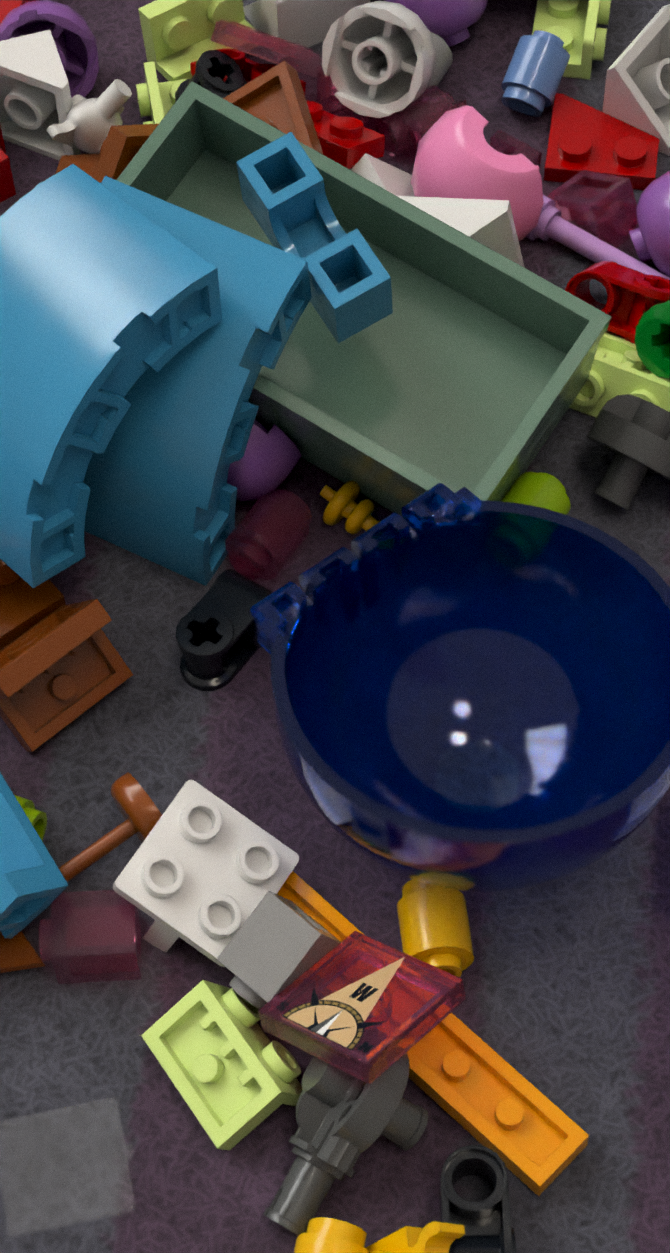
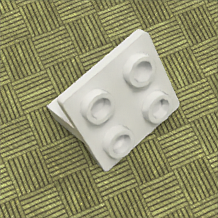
M188 780L113 884V889L155 920L143 937L147 942L167 952L180 937L221 967H225L217 958L267 892L278 893L299 862V855L194 780Z

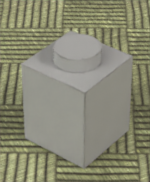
M268 891L217 960L235 975L230 981L229 986L247 1002L260 1010H263L267 1003L281 1007V1002H287L289 1006L284 1004L285 1009L290 1010L296 1006L343 943L292 901Z

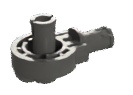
M630 394L618 395L608 400L600 410L587 434L589 439L615 453L594 493L628 510L631 500L648 471L670 481V412Z
M364 1028L361 1040L352 1051L330 1041L326 1049H322L312 1058L304 1072L301 1082L303 1090L296 1105V1122L299 1127L296 1133L289 1139V1142L294 1145L291 1152L297 1155L269 1208L265 1209L263 1215L297 1235L306 1233L309 1220L315 1217L335 1179L343 1181L345 1176L353 1179L356 1172L352 1169L360 1154L367 1150L380 1135L391 1140L395 1146L404 1151L409 1150L419 1141L427 1126L428 1111L402 1097L409 1076V1058L402 1048L376 1032ZM366 1041L369 1042L368 1047L371 1044L375 1045L367 1053L362 1052L363 1049L361 1051L358 1050Z

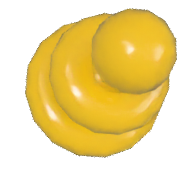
M346 482L337 492L327 485L324 486L319 495L329 501L323 513V521L327 525L333 526L345 517L347 518L345 530L350 534H356L363 528L369 532L370 538L376 543H384L390 539L392 534L391 526L387 522L377 521L371 516L374 512V503L368 499H364L358 504L355 502L360 492V487L356 482Z

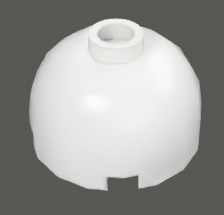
M374 1L350 9L330 26L322 46V68L325 77L330 75L333 85L338 90L334 95L341 104L359 115L383 118L395 112L403 111L424 93L435 71L436 50L429 29L416 13L400 3Z

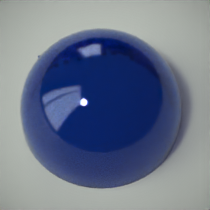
M438 483L403 506L401 509L403 517L397 513H392L351 541V551L346 547H341L300 574L298 579L302 589L295 583L288 582L250 608L251 615L257 623L258 643L271 655V689L276 723L282 747L297 781L310 802L340 836L364 855L401 875L437 887L471 892L510 891L555 881L590 866L617 848L645 822L670 786V587L636 552L609 534L576 518L545 508L520 503L481 501L466 487L454 493L444 484Z

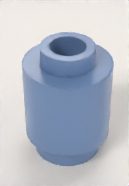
M541 30L534 31L533 35H523L520 37L501 84V88L504 90L501 101L506 107L533 117H540L544 107L551 106L570 59L569 53L563 48L564 42L562 39L552 33Z

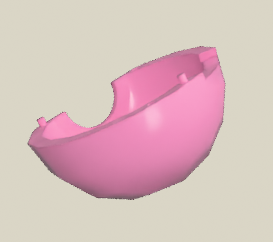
M465 105L446 111L418 143L411 178L414 195L416 197L509 200L518 241L523 240L537 226L544 203L542 179L539 172L540 167L538 165L535 166L523 153L506 155L493 149L487 143L483 133L488 121L474 107Z

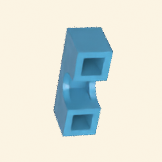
M292 132L236 161L242 199L272 245L307 260L312 293L310 302L338 344L393 313L390 275L357 228L347 234L345 233L328 202L323 177Z

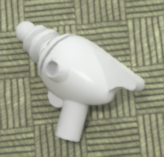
M115 79L98 98L86 99L77 94L71 98L73 107L68 112L66 121L60 124H52L46 131L55 141L79 148L90 154L100 153L103 141L108 136L110 127L123 125L120 114L124 110L123 104L131 97L132 92L123 81Z

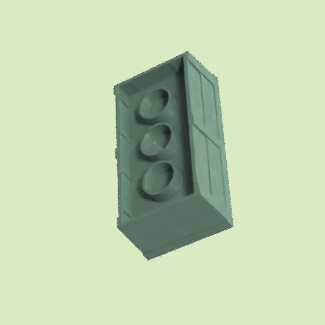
M191 81L117 178V181L273 246L242 199L236 161L286 134ZM298 141L323 177L328 202L345 233L347 234L357 228L390 275L393 313L338 344L312 303L309 302L292 331L275 369L262 365L248 402L259 406L255 419L268 431L275 424L297 446L302 455L301 458L343 483L348 481L356 482L360 487V493L439 539V545L466 559L488 528V520L491 513L517 478L526 472L587 382L599 341L607 331L612 316Z

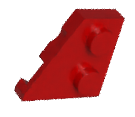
M556 93L547 147L544 181L645 190L655 180L659 138L565 94Z

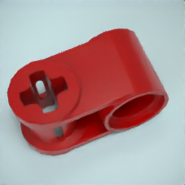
M601 261L572 277L565 287V291L612 316L607 331L618 334L635 344L636 326L643 313L656 304L670 300V280L644 274L619 265L616 262ZM591 279L599 281L606 288L608 295L606 304L599 303L592 297L589 289Z

